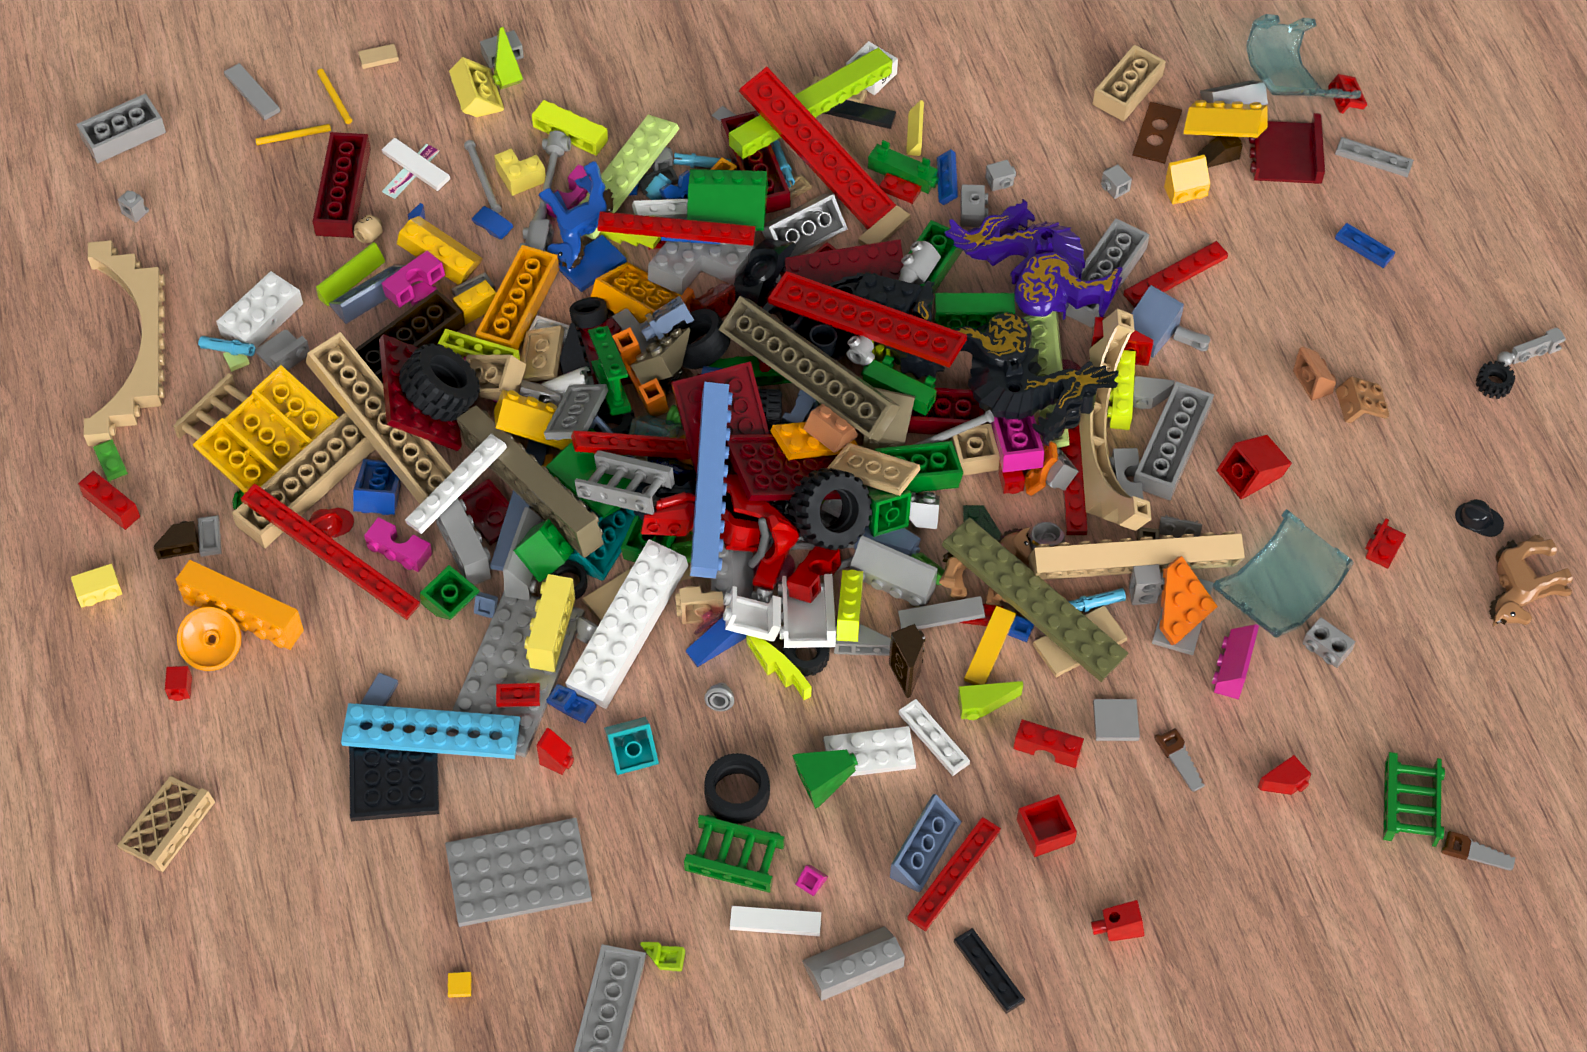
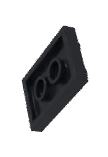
M865 273L853 295L909 314L921 292V286Z

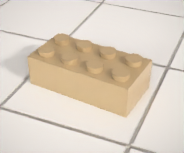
M1134 45L1095 89L1093 105L1125 121L1163 77L1166 61Z

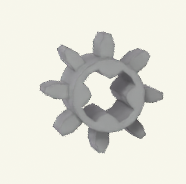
M758 587L757 592L752 591L751 599L769 603L773 596V590Z

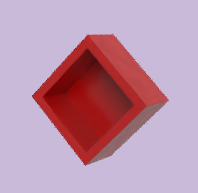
M1059 794L1018 808L1016 820L1034 857L1075 843L1077 830Z

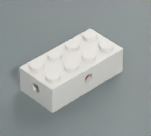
M270 271L216 321L220 335L229 341L236 339L242 343L254 344L256 349L303 305L300 290Z

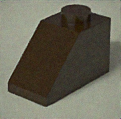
M1217 136L1198 152V156L1205 155L1207 168L1239 160L1243 144L1239 137Z
M183 521L179 524H173L154 545V551L158 560L200 552L194 521Z

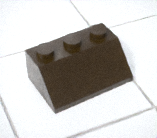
M915 624L892 632L890 641L889 666L907 698L911 697L923 663L922 655L924 653L925 636L921 630L918 631Z

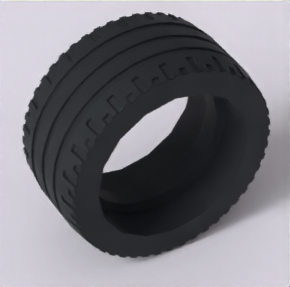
M705 308L690 312L694 319L692 322L687 324L683 320L674 325L668 333L670 334L677 328L681 330L690 328L682 366L686 369L696 370L713 364L724 355L730 345L731 338L719 330L723 323L722 319L711 309ZM705 335V336H704L703 338H701L699 341L693 343L696 339H698L699 337Z
M743 753L724 755L717 759L707 771L704 781L705 800L711 812L720 820L736 824L750 822L760 816L768 804L770 797L768 773L763 764L750 755ZM744 774L751 777L758 784L759 791L749 801L730 803L717 795L716 785L726 776Z

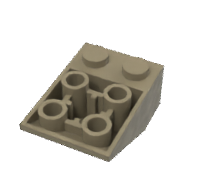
M677 328L668 335L663 333L664 337L661 339L656 337L654 343L645 347V352L636 356L637 360L631 364V367L641 385L656 378L659 381L672 377L682 367L690 328L683 330Z

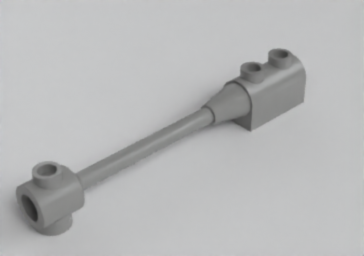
M552 131L549 133L548 138H543L542 140L543 150H546V153L550 155L543 191L547 188L551 189L557 157H561L565 151L571 150L570 137L561 131ZM540 200L539 208L530 222L529 228H523V238L526 239V242L520 243L519 249L521 245L548 252L547 247L552 243L554 230L550 220H547V207L542 200Z
M915 241L910 246L912 253L905 255L901 260L904 266L900 271L901 274L898 280L919 285L925 283L941 256L929 242ZM853 336L848 340L850 348L847 351V356L852 362L866 366L874 360L875 355L872 353L874 344L870 339L864 336Z

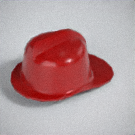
M344 508L319 509L311 515L308 522L333 539L346 534L352 529L354 517L350 511Z

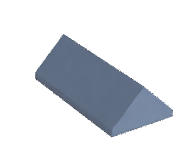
M392 265L331 301L329 303L330 307L347 324L387 300L388 298L384 294L381 283L406 265Z
M936 794L931 796L891 864L890 878L916 892H921L962 822Z

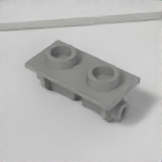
M1165 515V517L1161 516L1159 525L1160 535H1173V537L1181 538L1184 534H1194V537H1199L1202 524L1198 523V521L1179 520L1178 518L1168 517V515Z

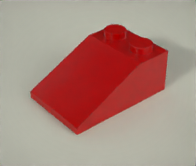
M1095 317L1091 347L1104 337L1102 321L1106 317ZM1135 330L1130 335L1124 350L1136 351L1135 365L1148 366L1154 340Z

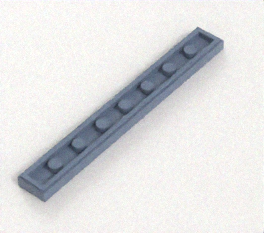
M529 439L526 453L532 454L538 464L542 466L550 445ZM514 490L490 564L491 569L503 571L524 508L528 507L531 509Z

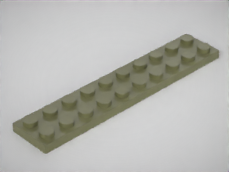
M970 517L943 541L942 546L1100 682L1129 654L1043 579L1035 576L1030 568Z

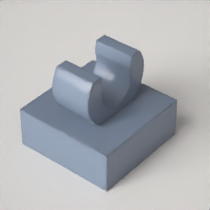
M479 592L475 597L474 614L493 618L498 604V597Z

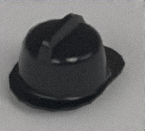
M1474 499L1463 503L1455 512L1456 521L1460 526L1480 535L1495 537L1504 529L1503 518L1500 514L1491 509L1482 500Z

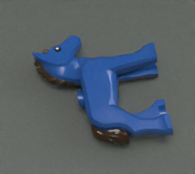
M596 161L584 166L587 176L575 180L579 188L589 192L588 202L568 210L559 191L553 193L550 188H547L538 195L545 204L552 207L557 217L560 235L563 243H551L548 245L547 251L558 255L562 266H566L570 273L581 263L585 255L582 236L584 234H591L596 230L600 211H613L614 198H611L613 193L611 189L605 190V184L602 181L600 168Z

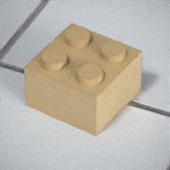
M991 424L979 425L950 437V441L954 445L962 466L963 476L998 470L1000 456Z

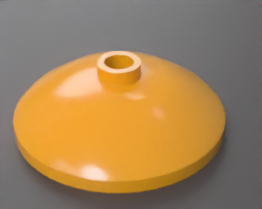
M203 607L194 610L184 618L178 629L177 646L183 659L192 667L203 671L219 670L230 664L237 656L241 646V631L236 620L228 612L215 607ZM211 635H214L216 637V641L214 643L210 641Z

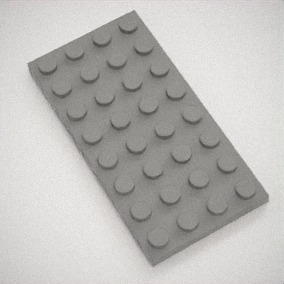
M504 591L452 711L520 716L521 723L516 755L526 758L548 705L546 699L555 688L576 637L577 620L580 616L584 617L585 611L573 607L556 671L550 672L530 668L529 659H526L527 649L524 648L526 637L531 634V619L536 617V602L541 600V598L531 595L530 600L506 597ZM540 683V706L497 707L496 684ZM451 729L447 732V735L456 736L459 731ZM472 731L468 736L477 738L480 732ZM495 732L491 734L490 738L498 740L502 734Z

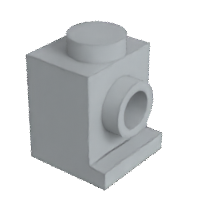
M127 190L117 199L122 214L135 223L149 212V209L144 206L143 198L133 191Z

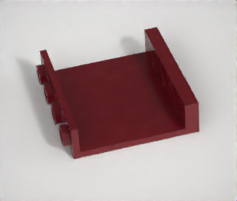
M1320 113L1313 114L1311 123L1268 121V127L1257 138L1249 137V144H1252L1249 156L1253 158L1250 164V173H1253L1254 181L1322 184L1325 174L1322 117Z

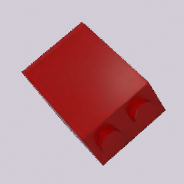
M1263 435L1234 443L1216 471L1240 499H1244L1283 477L1292 462L1268 435Z

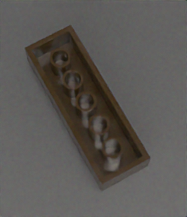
M436 289L355 350L383 384L379 339L383 334L407 344H412L417 348L426 344L437 345L445 329L457 332L465 326L463 312Z

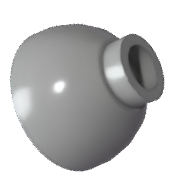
M580 616L576 623L578 633L576 638L587 644L598 626Z
M718 683L707 690L704 700L706 705L712 710L727 711L734 704V694L725 683Z

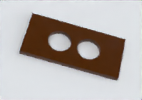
M1150 102L1132 156L1165 164L1182 109ZM1158 119L1167 122L1168 127L1164 130H1158L1153 127L1152 122ZM1151 135H1157L1162 138L1163 143L1154 146L1148 143L1147 138Z

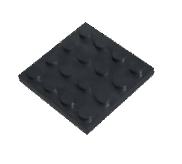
M429 732V733H426V734H428V735H433V734H435L436 732ZM349 746L351 822L440 814L438 753Z

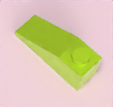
M504 27L499 28L497 33L493 75L494 83L496 86L499 85L500 90L519 84L523 80Z
M1023 681L959 686L958 703L961 719L976 720L1021 696Z

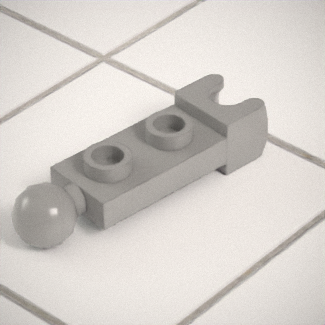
M1559 328L1546 331L1542 337L1515 346L1511 353L1507 351L1499 353L1497 356L1498 364L1501 365L1504 362L1506 367L1511 363L1526 362L1530 358L1537 355L1542 356L1546 352L1552 354L1562 349L1559 344L1564 342L1566 338Z

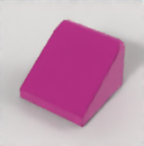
M806 865L795 885L810 895L815 896L828 876L812 865Z

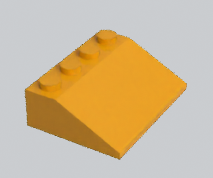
M629 262L596 278L591 297L603 299L606 302L607 308L614 314L627 308L639 323L647 320L645 315L648 313L653 315V312L678 296H682L649 281L648 273Z

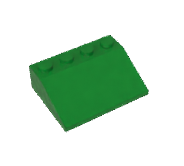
M690 169L687 220L756 226V231H764L768 193L767 171Z
M593 428L588 430V432H596ZM571 442L545 467L553 477H557L566 488L577 496L575 480L578 478L588 481L596 471L595 453L575 452L573 442ZM604 473L597 483L607 485L614 475ZM623 477L616 488L625 490L632 479ZM578 497L603 519L622 508Z

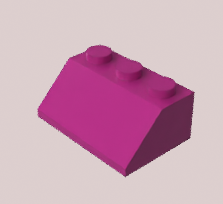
M1254 624L1231 629L1229 637L1224 636L1221 648L1225 649V652L1219 655L1217 662L1220 671H1215L1212 684L1216 685L1214 693L1239 700L1259 625Z

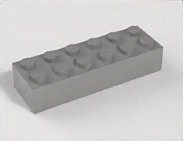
M1115 218L1086 259L1085 268L1082 269L1081 280L1099 279L1110 275L1115 268L1122 267L1123 270L1119 276L1122 277V281L1117 289L1118 291L1146 251L1150 234ZM1069 304L1066 315L1092 328L1095 317H1100L1098 312L1099 304H1089L1079 309H1075Z
M1176 381L1135 472L1133 482H1142L1143 491L1171 501L1209 414L1214 394Z

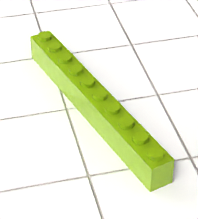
M878 47L794 96L816 118L839 103H843L853 95H857L865 88L874 85L879 80L888 77L892 73V60ZM759 115L729 132V146L744 159L782 137Z

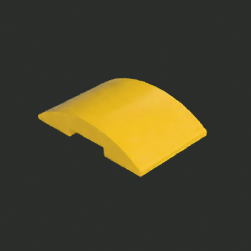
M280 365L252 390V394L225 419L221 418L193 444V447L245 494L254 483L259 487L263 486L339 417Z

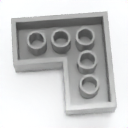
M667 241L648 264V280L680 295L684 293L700 271L734 285L735 278L744 272L749 263L750 253L755 246Z

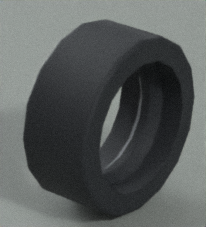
M584 298L570 306L569 312L575 327L592 328L601 325L608 319L606 302L601 298Z
M567 560L551 575L559 576L564 573H573L579 576L580 582L574 587L575 600L585 594L588 587L587 573L578 562Z

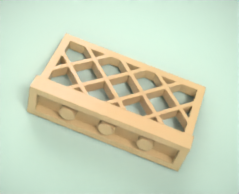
M170 776L117 846L119 849L153 865L156 870L163 872L214 805L215 801L209 791L203 788L199 790ZM173 784L179 787V792L168 795V790ZM196 795L191 802L185 803L184 796ZM180 798L181 805L170 808L169 801ZM165 802L166 809L155 812V807ZM182 810L181 816L172 821L171 813ZM167 815L168 822L160 825L156 824V818ZM152 820L153 827L141 829L144 822ZM169 828L166 836L158 838V831ZM154 832L155 840L143 843V836ZM139 838V845L127 846L131 839ZM156 846L150 857L145 855V848Z

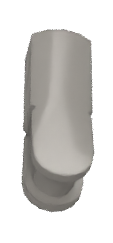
M1181 326L1177 327L1173 338L1200 351H1207L1208 344L1210 343L1208 335L1196 333Z

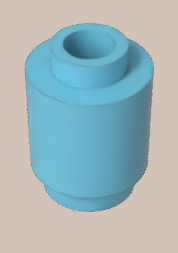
M659 173L645 189L648 192L646 196L651 200H662L663 197L659 189L666 184H671L672 181Z

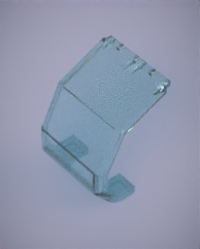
M1265 14L1253 21L1246 44L1250 66L1272 95L1313 99H1357L1361 96V91L1359 90L1350 92L1335 88L1330 90L1322 89L1302 64L1299 49L1304 32L1317 26L1315 19L1302 18L1290 25L1278 24L1280 23L1278 15Z
M1287 509L1281 515L1283 518L1282 523L1265 547L1237 573L1216 580L1213 584V588L1276 638L1300 628L1332 596L1354 564L1351 558L1338 548H1334Z

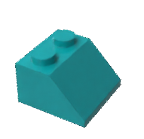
M646 716L604 727L608 748L617 775L659 764L650 723Z

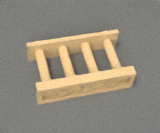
M229 373L220 379L210 392L182 418L176 421L173 427L179 439L186 433L196 440L203 436L201 432L193 428L200 420L213 427L218 421L207 413L214 406L227 415L233 412L234 409L221 401L228 393L241 402L248 398L247 395L235 388L236 385L232 374Z

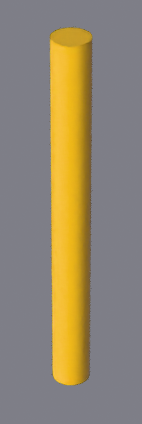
M322 68L318 69L317 74L346 124H351L352 119L325 71Z
M330 124L259 137L255 138L258 146L329 132L331 128Z

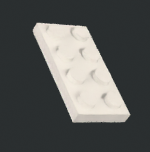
M909 726L824 736L825 751L847 749L849 754L854 753L858 765L855 766L856 771L851 776L916 769Z

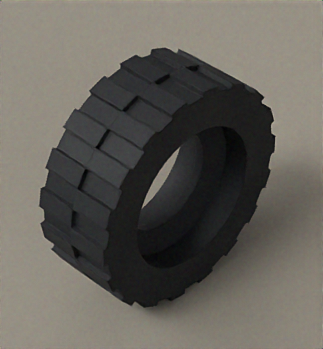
M783 646V654L799 669L804 677H808L809 675L814 676L816 673H820L827 666L830 647H815L817 654L809 661H804L797 657V648H784Z

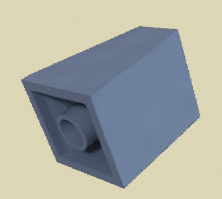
M1152 285L1147 289L1131 314H1133L1134 330L1154 340L1150 356L1154 358L1180 325L1184 304Z

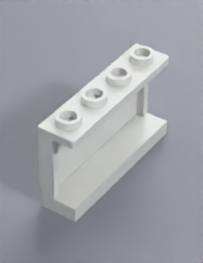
M824 574V584H821V592L812 603L789 597L786 576H782V584H778V596H782L781 610L783 612H781V625L783 626L780 629V639H784V648L835 647L836 628L832 574Z

